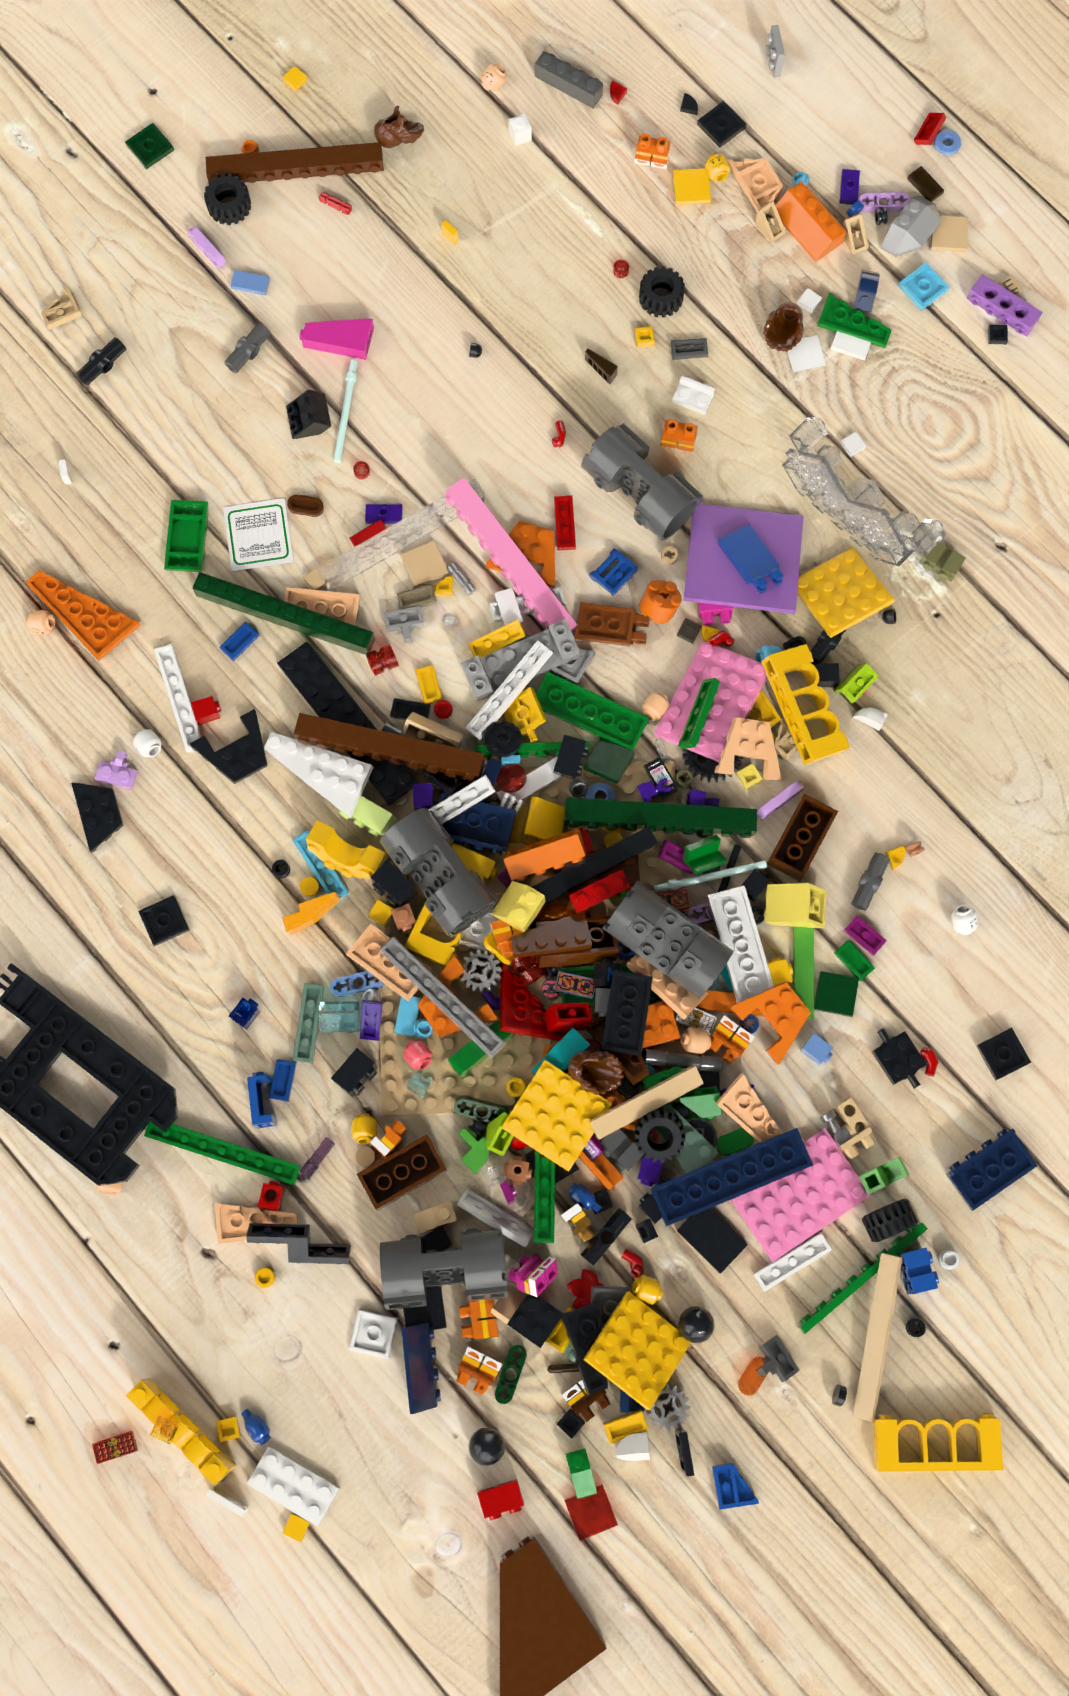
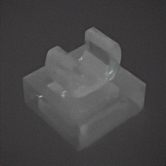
M500 1162L481 1168L488 1188L506 1181Z

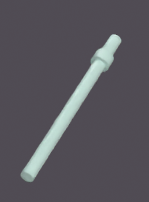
M354 359L350 361L349 372L346 374L347 385L334 455L335 462H341L353 387L357 380L356 369L358 361Z
M764 860L685 879L668 880L667 883L654 885L653 888L655 893L667 890L676 891L680 887L751 872L754 869L767 868V864Z

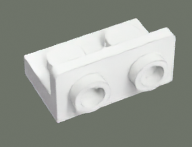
M681 376L672 402L706 415L714 397L715 389L711 385L702 384L691 377Z

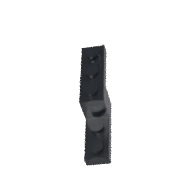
M249 1223L246 1236L247 1243L287 1244L288 1263L349 1264L351 1245L311 1244L310 1225Z

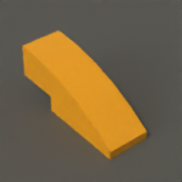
M333 892L298 904L300 912L282 917L286 932L292 935L315 924L341 899L340 895Z

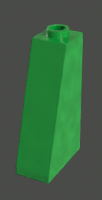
M500 1018L489 1026L504 1042L515 1035V1033L500 1031ZM471 1040L451 1056L448 1062L459 1077L463 1079L489 1056Z

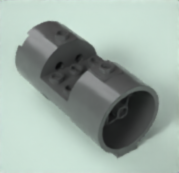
M624 423L616 428L611 427L592 444L593 448L590 451V455L585 454L582 460L581 467L594 478L598 488L606 492H614L621 487L627 496L630 495L637 504L633 516L635 521L640 526L643 525L646 529L648 528L661 541H665L673 536L701 504L703 495L677 471L674 474H667L662 477L644 461L648 456L650 447Z
M421 808L393 825L381 837L380 844L403 875L410 873L425 897L428 898L424 904L445 934L453 937L469 928L479 918L481 919L496 907L498 901L477 872L474 873L473 870L468 871L452 849L450 844L453 842V839L432 810L429 811L428 808Z
M639 881L635 882L634 886L629 890L602 928L698 999L712 985L734 952Z
M470 1228L466 1232H461L462 1250H458V1248H448L444 1252L428 1250L425 1254L421 1236L407 1235L405 1238H401V1240L380 1242V1270L386 1310L427 1306V1287L463 1283L466 1286L468 1302L507 1298V1273L502 1230L482 1232V1230Z

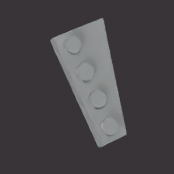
M526 634L527 637H525V638H523V639H521V640H524V639H526V638H529V637H531L532 635ZM578 647L582 657L550 671L578 685L595 656V651H586Z

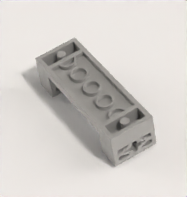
M563 619L551 624L548 630L484 657L476 656L461 662L475 698L480 700L494 694L537 640L550 649L553 654L535 676L582 657L567 620Z

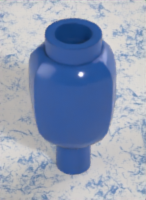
M573 1183L567 1191L570 1194L571 1200L576 1204L578 1203L584 1209L592 1208L598 1213L602 1207L596 1202L595 1195L582 1184L577 1185Z
M248 1409L244 1410L241 1415L246 1420L245 1429L254 1442H259L260 1445L265 1444L271 1438L269 1427L260 1416L252 1415Z

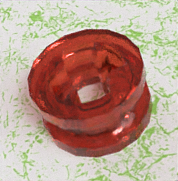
M618 260L614 263L613 274L620 279L627 277L629 274L628 262ZM618 267H620V268H623V267H624V271H623V270H619V271H618Z
M357 462L353 467L354 476L357 479H366L370 474V468L366 462ZM360 467H364V470L367 471H363V474H359V471L357 470H360Z

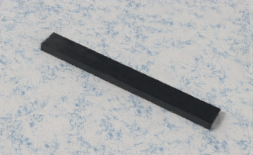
M648 826L531 888L545 895V900L548 902L658 845V842Z

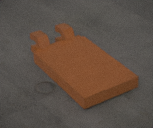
M580 602L574 637L576 640L630 646L633 643L646 645L647 633L636 632V625L639 627H649L650 619L648 615L645 617L636 613V609Z

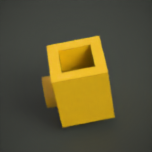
M780 957L769 960L768 967L773 985L776 986L783 982L788 983V985L793 982L791 964H787L786 959L780 960Z

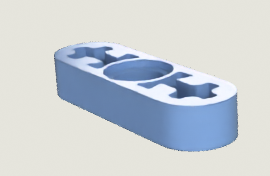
M368 971L334 979L330 989L336 996L343 997L368 989L379 988L385 984L380 980L378 983L375 980H371L368 986L366 976L368 975L369 979L375 978V976ZM359 977L362 978L364 981L363 986L355 988L354 980ZM347 980H349L351 990L349 987H343L341 989L342 992L336 990V987L339 986L338 983L348 985Z

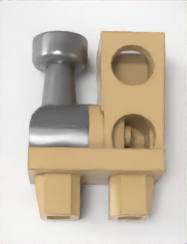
M852 1097L834 1108L845 1123L842 1127L834 1119L836 1113L833 1109L820 1117L823 1123L828 1122L833 1132V1140L841 1152L843 1151L849 1159L860 1154L854 1145L858 1141L862 1143L865 1149L875 1144L871 1135L873 1131Z

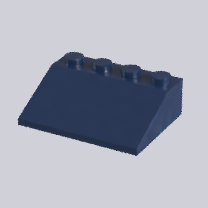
M429 1322L404 1325L401 1331L410 1414H416L436 1408L438 1402L441 1401L440 1389H436L435 1382L439 1380L438 1368H434L433 1360L437 1359L436 1347H432L431 1339L435 1338L434 1327L429 1326Z

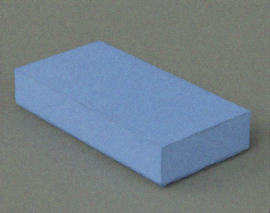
M235 270L230 286L231 289L266 296L270 278L268 276Z

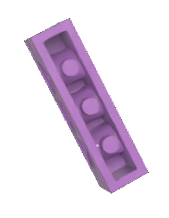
M983 274L971 288L967 297L973 305L984 309L987 314L995 316L1003 324L1009 325L1017 333L1023 334L1026 337L1043 313Z

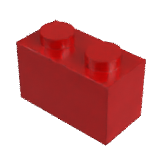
M589 1003L552 1004L544 1013L548 1032L570 1031L572 1028L580 1031L584 1030L593 1021Z
M517 1479L478 1491L477 1493L484 1519L489 1517L490 1521L502 1517L501 1513L509 1511L510 1514L522 1510L521 1506L525 1504Z

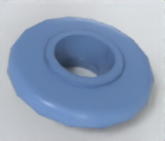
M943 130L936 135L934 146L939 153L952 155L959 151L961 139L956 132ZM943 141H949L952 145L947 146Z
M605 783L592 784L585 794V799H595V794L602 792L606 795L605 800H615L614 790Z

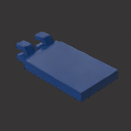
M750 524L718 539V545L746 584L753 583L760 594L767 590L766 586L768 583L764 576L768 575L775 586L782 583L783 574L779 570V563Z

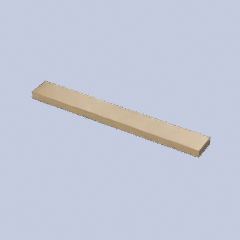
M881 1253L853 1412L854 1417L870 1422L875 1420L902 1264V1257L887 1253Z

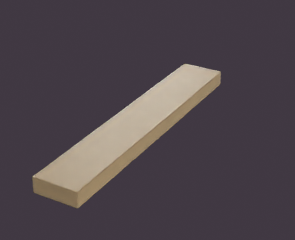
M692 1065L589 1120L599 1140L704 1083L696 1066Z

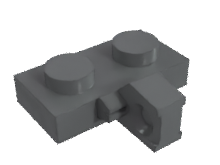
M777 1335L759 1347L765 1355L762 1359L765 1364L756 1369L760 1377L771 1372L772 1375L777 1374L781 1382H785L800 1371Z

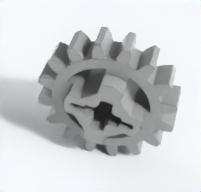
M477 950L476 955L470 952L471 957H464L466 963H461L466 972L461 974L464 976L461 978L462 983L467 982L466 988L472 986L473 992H476L477 988H479L480 992L483 993L486 987L491 991L490 985L497 986L495 980L501 979V976L497 974L502 971L501 967H497L500 964L499 960L494 961L495 955L489 956L487 950H485L484 954ZM478 959H484L487 962H480ZM472 963V968L470 971H468V968ZM479 968L483 970L482 975L478 973ZM493 971L491 978L488 979L490 972ZM479 980L482 981V983H475L473 981Z
M666 1384L665 1390H662L660 1395L669 1393V1395L664 1400L657 1399L650 1410L651 1413L647 1415L648 1418H654L652 1421L653 1425L657 1422L659 1423V1429L666 1426L667 1431H670L672 1425L675 1429H678L677 1423L680 1422L684 1425L683 1417H689L685 1413L686 1410L690 1409V1406L685 1405V1402L689 1399L688 1397L682 1398L683 1390L679 1393L676 1392L677 1386L670 1390L669 1385ZM676 1396L681 1402L682 1409L676 1406ZM671 1399L673 1410L668 1411L665 1415L663 1404H668ZM654 1406L658 1407L661 1412L660 1419L655 1414ZM670 1416H679L676 1420L667 1422Z

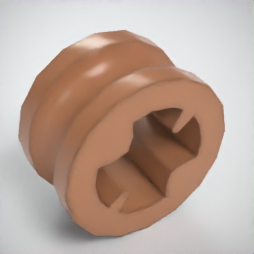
M921 841L905 848L906 851L910 852L909 857H913L925 850L924 847H921Z

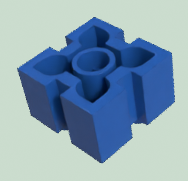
M927 1247L897 1255L902 1257L901 1272L907 1295L938 1288L939 1277L936 1271L932 1272L930 1264L933 1263V1257L931 1252L927 1251Z

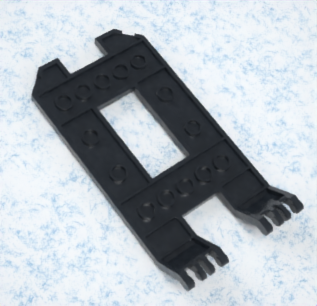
M10 963L7 969L18 976L12 981L4 973L0 975L4 981L10 984L9 987H6L0 982V989L2 988L5 991L0 997V1005L31 1029L7 1059L0 1055V1108L96 1185L104 1186L128 1182L140 1165L125 1153L150 1122L165 1133L178 1118L176 1089L50 991ZM62 1053L118 1096L94 1128L38 1085L39 1081Z

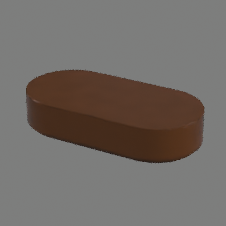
M292 495L287 501L288 509L293 514L318 517L324 511L323 502L316 497Z

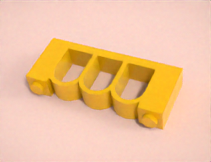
M807 644L771 654L761 661L804 766L841 754L850 748L843 730L839 731L840 724L838 718L834 713L827 710L830 702L828 694L824 689L817 686L819 683V673L816 667L811 664L814 660ZM792 671L801 672L806 678L807 687L791 691L785 674ZM802 695L811 696L817 704V711L802 716L795 698ZM813 719L821 720L827 728V735L812 740L805 722Z
M455 843L453 844L452 849L468 871L473 870L474 873L477 872L483 882L489 883L491 878H495L498 872L496 861ZM424 905L404 947L410 953L445 968L452 957L458 956L455 954V948L462 939V932L457 934L456 938L449 943H443L422 934L430 916H432Z
M151 1378L140 1380L126 1395L155 1426L161 1429L163 1434L177 1448L182 1450L187 1459L213 1485L221 1482L236 1466Z
M983 1413L981 1418H975V1421L959 1418L951 1424L945 1420L932 1418L926 1420L922 1425L912 1419L904 1418L897 1421V1419L891 1418V1415L881 1414L873 1422L875 1470L878 1472L1003 1470L1000 1418L994 1417V1414ZM939 1423L946 1429L949 1461H928L927 1431L934 1424ZM969 1423L976 1433L977 1460L957 1461L956 1431L962 1424ZM906 1424L914 1425L918 1431L920 1461H899L898 1432Z

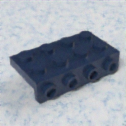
M442 793L440 802H442L450 796L448 794ZM478 802L442 824L450 837L454 839L453 843L464 846L466 842L472 844V848L483 850V847L491 848L490 852L502 854V851H508L517 810Z
M1007 1128L997 1133V1139L994 1141L989 1139L981 1144L982 1149L977 1153L973 1150L964 1156L966 1158L964 1162L960 1164L957 1161L948 1167L950 1171L946 1173L947 1177L971 1211H974L1037 1167L1035 1161L1015 1135L1016 1131L1014 1128L1010 1130Z

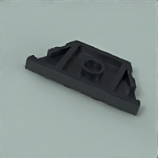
M71 783L89 851L93 853L102 842H106L114 832H117L124 826L113 788Z

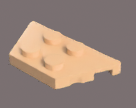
M766 158L756 160L744 159L743 162H733V159L728 160L731 168L730 171L757 212L770 201H775L782 192L784 186Z

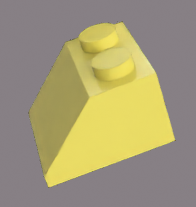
M512 881L491 914L520 932H526L545 904V895L528 885Z

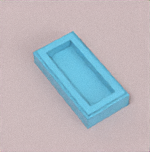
M413 996L409 1002L401 997L395 1034L414 1037L413 1025L418 1018L419 1007L417 1005L421 1001L420 997Z

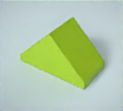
M505 1112L487 1124L486 1148L501 1156H504L514 1137L501 1128L509 1116Z

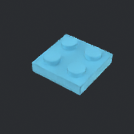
M924 263L898 284L899 288L921 311L948 292L950 288L927 263Z

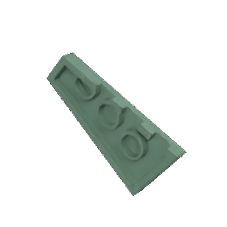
M669 1103L661 1106L665 1111L667 1109L672 1110V1113H676L683 1122L686 1138L683 1150L680 1149V1154L676 1158L685 1173L706 1166L718 1151ZM657 1126L667 1142L672 1136L671 1130L665 1126Z

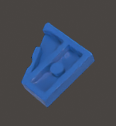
M733 1463L712 1466L719 1510L759 1504L758 1499Z

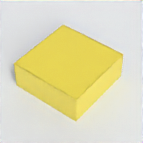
M753 763L736 773L745 790L763 780Z

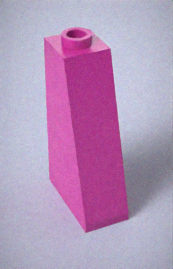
M373 319L305 323L304 329L300 331V340H302L303 348L366 360L374 331Z

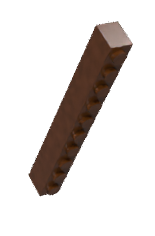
M381 142L205 157L208 182L210 180L214 181V177L217 176L219 178L222 174H225V176L232 174L233 177L238 176L245 183H255L257 181L270 182L281 179H306L317 176H341L352 173L384 171Z
M299 713L293 733L296 740L301 744L308 745L313 743L323 749L331 747L341 753H345V751L353 752L352 754L358 757H363L364 755L371 756L376 761L384 759L394 765L406 764L412 769H419L420 767L430 773L442 772L452 778L460 776L470 782L481 778L485 763V756L482 753Z

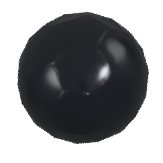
M691 1306L685 1309L678 1321L681 1335L692 1343H702L708 1340L715 1328L714 1318L711 1313L700 1306Z
M481 1428L474 1432L469 1440L470 1455L480 1465H493L500 1461L504 1455V1438L500 1432L493 1428Z

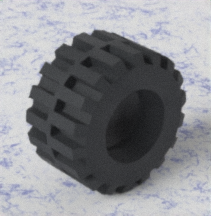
M222 174L221 177L218 178L216 176L214 181L210 180L208 182L209 186L205 187L204 198L209 215L216 222L219 221L223 225L224 223H227V225H231V223L238 224L239 220L243 221L245 219L244 216L249 215L248 210H251V199L247 185H245L243 180H240L238 176L233 177L232 174H228V176ZM225 197H235L232 202H220Z
M662 266V269L654 267V271L651 269L647 271V274H644L640 282V305H642L644 311L648 310L647 313L649 315L653 313L654 317L662 315V318H664L667 314L671 316L673 311L676 313L679 307L682 306L685 283H683L682 276L679 277V273L677 271L673 272V269L670 267L669 269H665L666 266ZM657 288L667 289L670 292V294L667 296H659L656 295L653 292V290Z
M659 1107V1110H653L640 1117L635 1125V1143L639 1152L643 1153L646 1159L650 1157L653 1162H657L658 1159L662 1163L668 1158L670 1161L673 1160L674 1155L678 1156L680 1154V1149L683 1150L686 1137L683 1122L670 1109L665 1111L662 1107ZM655 1126H665L671 1130L672 1136L667 1142L656 1144L648 1138V1133Z
M901 1199L866 1214L862 1218L872 1242H879L916 1226L918 1223L908 1199Z

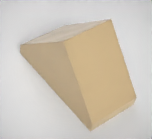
M770 201L758 210L755 225L770 242H774L786 233L774 201Z
M860 213L845 219L842 226L846 231L844 241L850 253L853 255L868 249L862 214Z

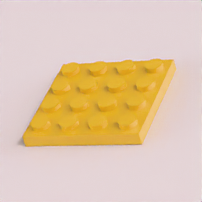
M853 547L804 573L798 579V597L830 638L894 603L893 596Z
M544 1060L501 1128L569 1172L594 1133L589 1120L608 1111L612 1103L601 1095H594L591 1092L584 1091L580 1083L573 1080L570 1075Z
M628 1291L583 1360L645 1409L651 1410L691 1342L686 1340L679 1330Z

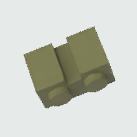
M934 539L923 555L920 564L926 570L937 573L940 578L952 582L966 557L954 550L950 551L946 548V545Z

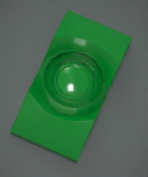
M171 500L164 570L202 572L208 528V502Z

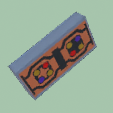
M559 971L554 991L593 1000L595 987H593V978Z

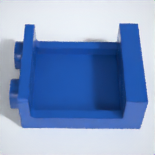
M264 1072L252 1073L251 1077H247L252 1125L258 1129L277 1126V1118L272 1114L264 1115L261 1089L262 1084L272 1083V1078L264 1074Z

